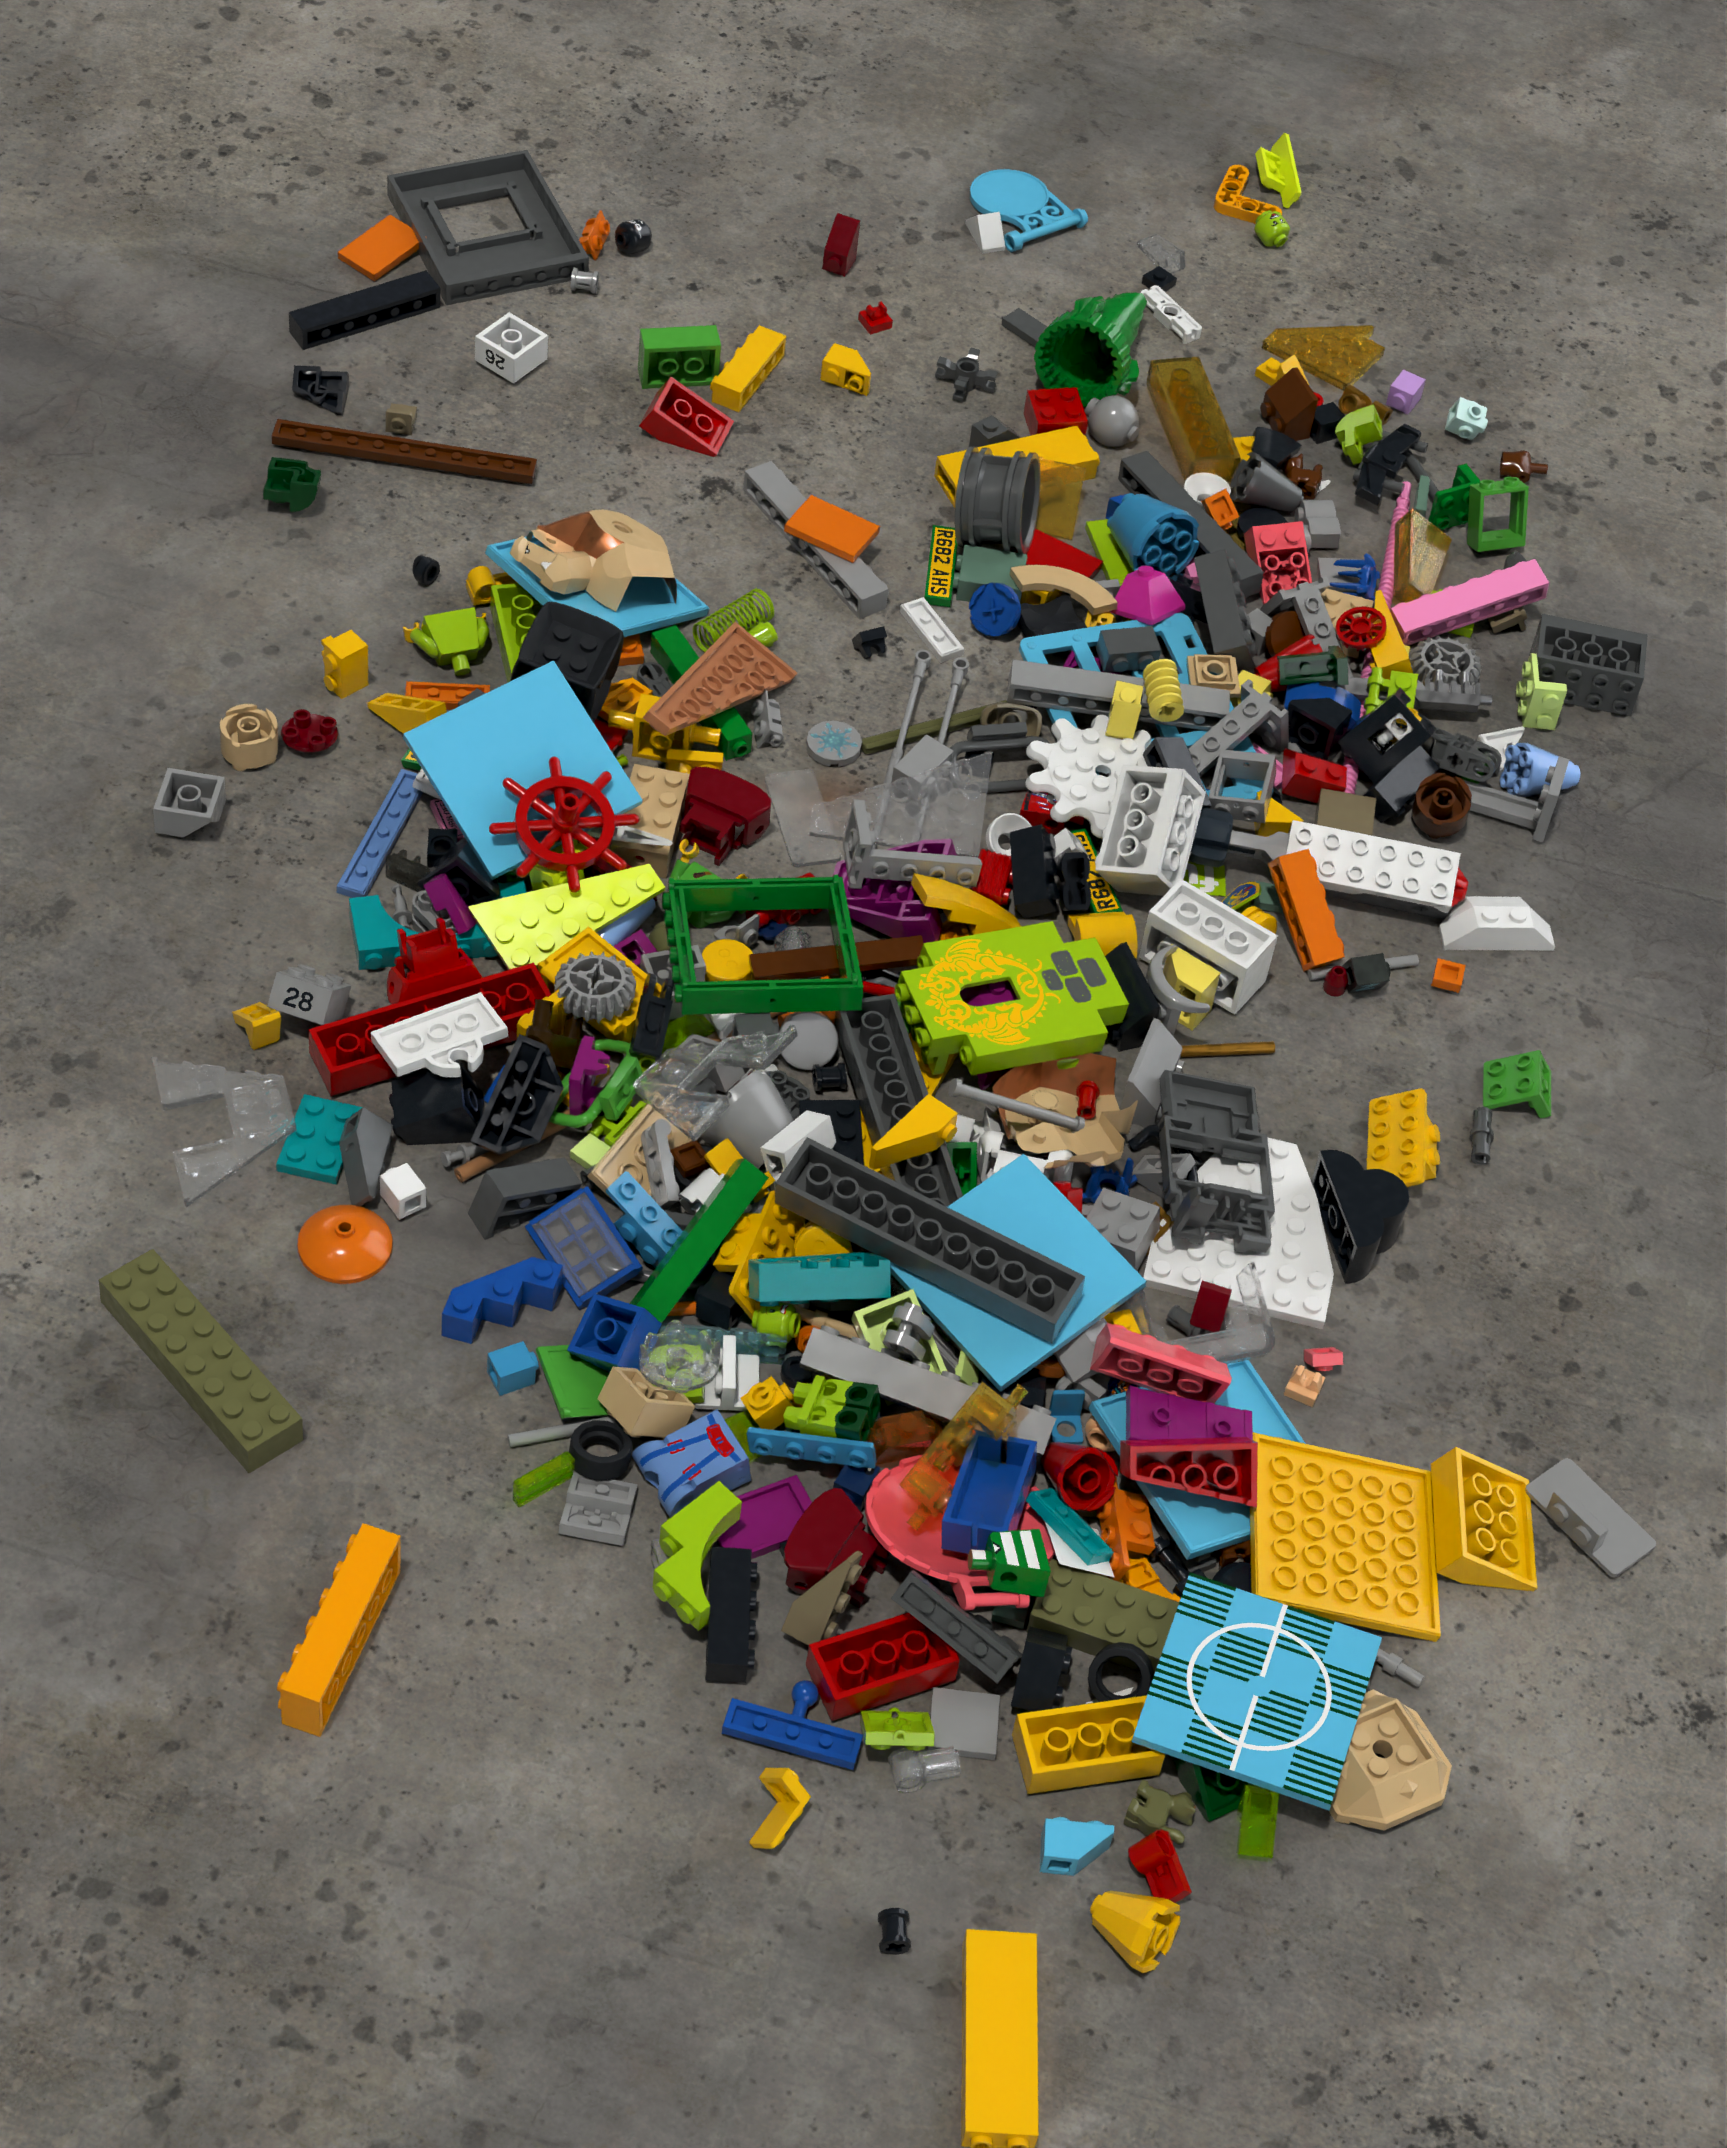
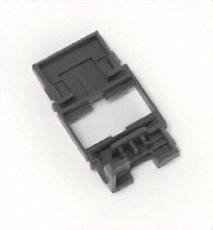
M1164 1070L1159 1078L1163 1116L1158 1123V1128L1161 1129L1159 1140L1164 1193H1167L1164 1201L1166 1204H1170L1171 1221H1174L1172 1236L1187 1238L1190 1243L1200 1244L1205 1236V1231L1217 1232L1233 1238L1234 1251L1246 1253L1247 1250L1266 1253L1271 1246L1272 1233L1269 1220L1275 1212L1268 1139L1267 1134L1260 1133V1117L1257 1112L1255 1087ZM1170 1147L1201 1153L1204 1150L1221 1154L1222 1157L1259 1163L1262 1194L1213 1183L1205 1184L1173 1178Z

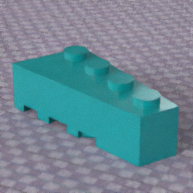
M870 1252L748 1260L749 1298L760 1302V1306H777L779 1301H790L791 1304H807L809 1300L836 1302L839 1299L891 1298L890 1260Z

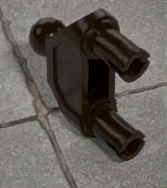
M535 999L532 1025L526 1029L525 1036L548 1045L556 1068L571 1069L582 1040L581 1031L584 1017L575 1019L573 1013L566 1014L563 1035L552 1033V1029L549 1028L554 1002Z

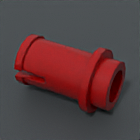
M1083 1081L1076 1089L1078 1097L1077 1115H1081L1084 1119H1091L1096 1115V1099L1099 1097L1100 1090L1095 1082Z

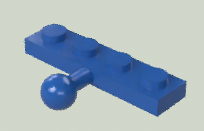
M802 1680L794 1685L791 1693L795 1703L792 1714L734 1698L731 1699L722 1726V1734L854 1770L863 1734L805 1718L808 1707L816 1703L819 1695L818 1689L813 1682Z

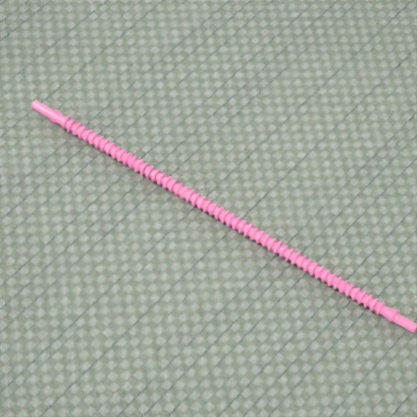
M1408 481L1403 482L1405 484L1402 494L1400 493L1396 500L1397 507L1393 511L1392 524L1390 526L1391 529L1389 531L1390 534L1388 536L1378 590L1382 591L1389 610L1391 609L1409 516V497L1412 485ZM1369 647L1365 652L1366 655L1360 678H1368L1372 673L1369 664L1374 661ZM1359 700L1361 702L1360 718L1366 714L1364 709L1365 701ZM1345 756L1343 766L1347 767V780L1344 792L1355 794L1354 791L1356 790L1359 774L1358 765L1352 758L1349 759Z

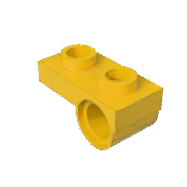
M478 566L468 573L466 589L475 606L491 603V585L513 584L517 582L506 572L492 575L488 567Z

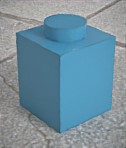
M524 1341L487 1354V1373L499 1396L535 1384L536 1370L539 1369L538 1360L533 1351H528Z

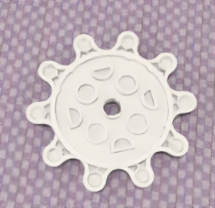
M1103 714L1096 716L1092 720L1091 728L1085 730L1078 729L1068 720L1061 718L1056 720L1051 727V732L1057 739L1056 743L1049 744L1036 740L1027 746V756L1041 763L1044 770L1032 773L1026 779L1025 785L1032 792H1047L1055 797L1056 804L1050 810L1053 820L1063 823L1069 821L1074 816L1084 817L1090 822L1092 834L1102 838L1103 830L1107 827L1110 815L1109 807L1114 800L1116 792V780L1121 773L1122 766H1147L1143 752L1150 745L1151 736L1145 730L1135 732L1133 739H1119L1106 736L1108 716ZM1096 770L1105 774L1109 773L1108 777L1097 775Z

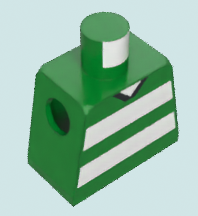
M1040 1529L992 1532L988 1536L985 1550L970 1549L968 1554L969 1570L986 1571L989 1585L992 1589L1044 1597L1051 1570Z

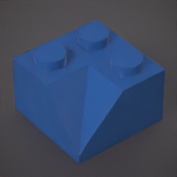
M594 1293L567 1351L609 1373L613 1366L635 1368L640 1371L662 1323L643 1307Z

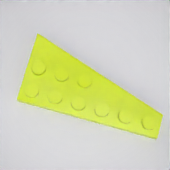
M645 864L580 880V890L576 893L571 892L568 883L468 906V911L508 970L530 963H535L538 968L537 963L545 960L587 927H590L595 932L600 931L664 892L665 886L651 865Z

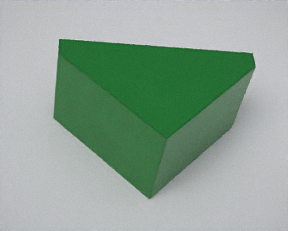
M946 1142L962 1194L965 1195L975 1188L977 1184V1142Z

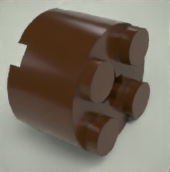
M1446 773L1432 774L1421 782L1416 792L1412 806L1413 819L1416 825L1432 839L1454 835L1466 823L1471 807L1472 794L1468 785L1457 776L1445 775Z

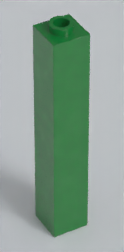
M677 625L652 632L650 652L657 663L664 668L669 680L674 685L699 657ZM735 707L699 721L704 727L721 729L720 742L717 748L720 753H723L726 761L751 753L753 733Z
M745 1158L735 1160L630 1304L645 1308L662 1323L769 1177Z

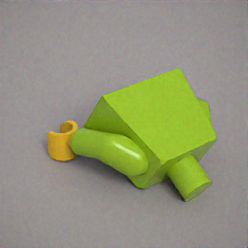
M475 607L426 615L423 617L421 629L418 622L413 624V629H407L406 626L403 627L405 641L417 644L428 656L435 658L438 665L452 664L454 673L457 676L468 674L471 671L468 661L476 659L478 651L484 647L489 634L486 613H482V617H476Z

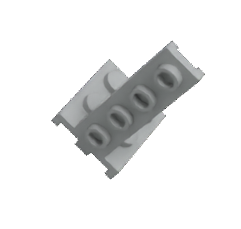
M1327 576L1321 577L1318 581L1309 584L1308 582L1298 584L1293 589L1279 590L1260 609L1270 618L1284 611L1295 610L1305 635H1314L1315 638L1311 639L1314 645L1320 644L1323 652H1328V646L1339 645L1342 649L1321 596L1330 586ZM1348 664V678H1354Z
M1250 679L1241 685V703L1188 748L1200 778L1217 764L1220 749L1233 750L1253 731L1262 737L1266 745L1275 747L1279 752L1288 747V711L1285 708L1280 711L1271 703L1273 701L1272 697L1265 692L1260 694L1253 689V682Z
M1559 756L1556 766L1549 767L1545 782L1550 784L1543 785L1538 800L1543 803L1463 780L1470 788L1472 794L1470 810L1534 829L1532 839L1543 842L1570 759Z
M853 799L843 839V850L850 888L861 889L864 878L911 882L914 873L943 879L960 886L976 887L982 868V862L977 857L871 849L874 843V831L869 829L871 813L866 811L865 800Z

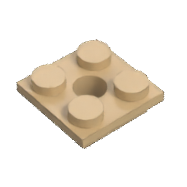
M1201 654L1187 656L1190 685L1230 690V698L1240 697L1236 657H1232V655Z

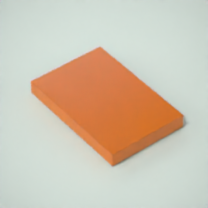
M388 215L338 251V259L375 282L419 250V241L410 226L394 216Z
M810 495L784 525V532L852 563L855 562L880 531L879 525L813 495Z

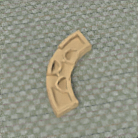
M1023 565L1011 567L1010 576L1021 592L1031 590L1054 592L1055 589L1071 594L1070 597L1085 606L1092 615L1117 609L1118 602L1104 587L1072 570L1048 565Z

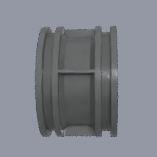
M970 446L967 449L959 473L955 502V536L959 547L964 548V544L969 545V543L971 546L981 547L983 543L1003 544L1005 551L1014 552L1017 549L1018 553L1026 554L1028 552L1035 532L1040 499L1041 473L1040 460L1037 453L1030 452L1026 457L1023 451H1017L1013 457L994 456L990 448H982L980 452L975 446Z

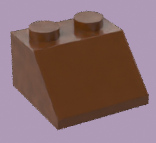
M1295 367L1265 392L1260 410L1272 430L1287 435L1295 441L1309 439L1318 398L1299 369Z

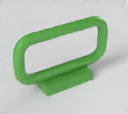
M615 1039L596 1040L595 1050L626 1054L589 1109L581 1115L556 1112V1109L569 1092L571 1068L561 1081L564 1089L549 1122L556 1125L579 1128L592 1123L601 1111L604 1112L606 1119L617 1121L645 1080L637 1058L638 1055L629 1053L631 1043Z

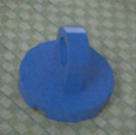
M989 583L980 586L973 593L969 602L971 622L979 632L986 636H1002L1010 633L1017 626L1021 616V604L1018 595L1011 587L1003 583Z

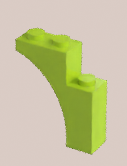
M720 1481L668 1519L660 1528L659 1544L663 1552L670 1558L654 1569L652 1588L661 1601H667L676 1609L678 1616L683 1622L690 1623L698 1631L708 1624L710 1604L705 1596L701 1580L703 1562L713 1544L726 1530L740 1520L742 1501Z

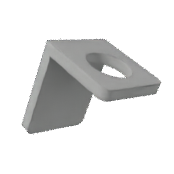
M754 914L742 924L733 920L714 934V938L716 940L727 939L725 935L728 932L735 931V940L750 947L757 941L759 935L760 916Z

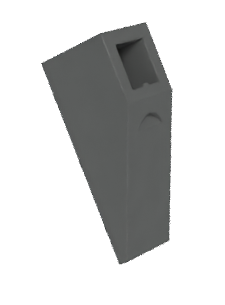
M364 1107L345 1121L339 1142L351 1205L360 1207L366 1202H371L378 1193L379 1187L377 1182L385 1168L383 1160L392 1142L390 1135L393 1128L392 1124Z

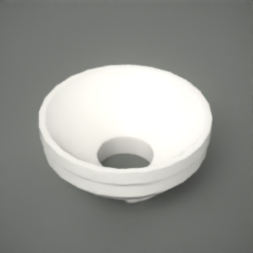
M1202 472L1193 474L1186 479L1184 489L1203 509L1204 507L1202 502L1198 501L1199 499H1206L1224 489H1227L1229 495L1231 494L1230 486L1226 480L1212 473Z
M1015 813L1000 815L992 821L987 829L986 844L988 850L991 852L995 851L997 854L1001 853L1002 855L1011 856V846L1008 850L1002 849L998 843L999 836L1004 834L1010 839V832L1032 827L1031 824L1024 817Z

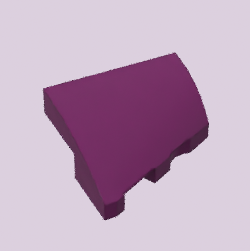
M445 873L433 877L424 884L436 912L446 908L458 934L469 931L476 924V921L468 911V905Z

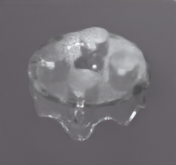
M672 1320L667 1324L663 1332L659 1334L649 1332L646 1335L644 1344H640L639 1368L641 1374L653 1385L677 1393H687L690 1390L702 1388L711 1383L719 1371L720 1341H712L705 1330L700 1331L698 1335H690L685 1331L684 1325L680 1320Z

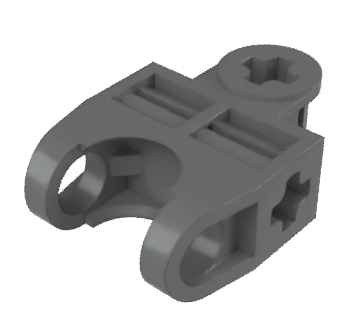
M1437 727L1433 735L1422 745V748L1434 762L1440 763V768L1479 782L1490 779L1502 762L1501 754L1497 749L1459 733L1454 736ZM1485 753H1491L1495 756L1496 765ZM1482 762L1487 763L1489 767L1483 765ZM1476 771H1479V772H1482V773L1485 772V773H1489V774H1487V775H1485V776H1481V775L1477 774Z

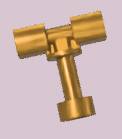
M1352 385L1346 387L1338 404L1340 411L1344 414H1349L1357 409L1374 404L1382 425L1387 423L1393 412L1392 409L1378 401L1372 403L1365 393Z

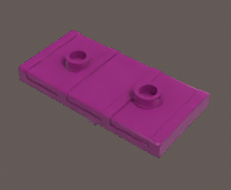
M1129 1386L1126 1391V1440L1248 1437L1253 1440L1252 1411L1178 1397L1173 1394L1149 1391L1134 1386Z

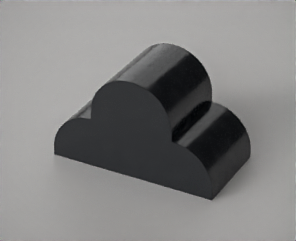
M1322 1150L1319 1153L1311 1182L1318 1198L1323 1226L1345 1284L1355 1283L1364 1279L1369 1274L1376 1254L1383 1253L1394 1245L1409 1203V1192L1404 1182L1388 1171L1380 1169L1364 1170L1353 1156L1345 1152Z

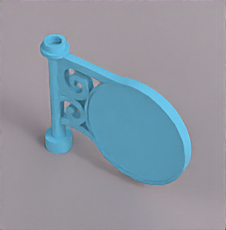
M1010 169L992 170L975 178L970 187V201L980 213L1000 212L1001 221L1010 222L1023 231V233H1019L1014 230L1004 235L1005 246L1010 252L1022 249L1023 243L1073 225L1082 228L1088 222V215L1085 210L1079 208L1073 211L1070 210L1047 189L1041 180L1022 171Z

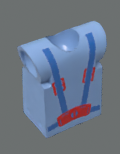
M718 1409L667 1435L664 1440L649 1441L638 1446L632 1453L634 1461L646 1480L658 1489V1500L670 1518L718 1481L730 1491L751 1481L749 1458Z

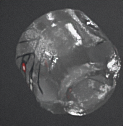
M795 926L785 928L774 940L775 951L812 947L811 936L806 931Z

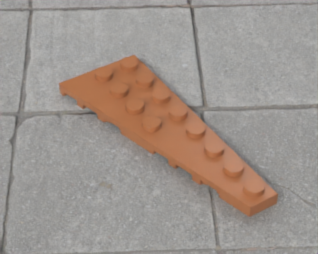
M734 622L648 710L643 719L654 730L667 736L758 697L765 690L769 692L788 684L797 675V672L739 624Z

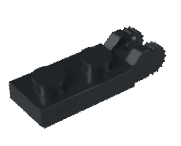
M649 973L644 983L643 995L640 998L629 1053L657 1061L662 1055L673 1001H671L674 980L667 978L662 985L660 997H656L653 994L657 976Z

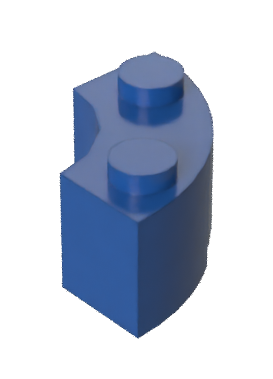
M1320 682L1287 685L1284 704L1286 710L1291 700L1330 698L1353 711L1348 729L1352 728L1357 720L1360 719L1361 702L1352 693L1339 686H1336L1334 689L1319 685Z

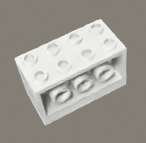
M1123 765L1121 773L1116 780V792L1114 800L1109 807L1110 815L1107 827L1104 828L1102 833L1103 842L1100 853L1095 860V870L1118 892L1164 896L1180 879H1184L1206 792L1185 769Z
M1180 879L1149 911L1139 958L1150 964L1151 959L1156 953L1171 944H1176L1180 949L1187 951L1190 955L1221 972L1213 1002L1235 1015L1266 982L1278 935ZM1166 959L1162 963V970H1164Z

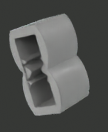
M1301 500L1300 507H1297L1295 510V521H1303V527L1309 531L1311 535V548H1338L1341 529L1339 520L1336 517L1333 501Z

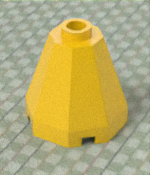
M1107 1891L1103 1895H1098L1090 1908L1092 1924L1132 1968L1141 1973L1156 1969L1160 1962L1153 1959L1159 1951L1163 1955L1167 1954L1181 1922L1180 1916L1174 1913L1180 1911V1905L1165 1898Z

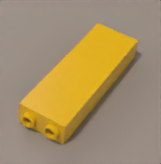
M1078 426L977 447L979 452L982 448H990L994 456L1013 457L1017 451H1023L1026 457L1030 452L1037 453L1040 460L1041 484L1052 481L1054 477H1060L1064 485L1093 479L1096 477L1097 467L1100 464L1098 453L1092 449L1087 437L1082 434ZM967 450L937 456L934 476L954 508L959 473Z
M966 1929L962 1944L961 2147L1035 2148L1039 2136L1037 1933Z

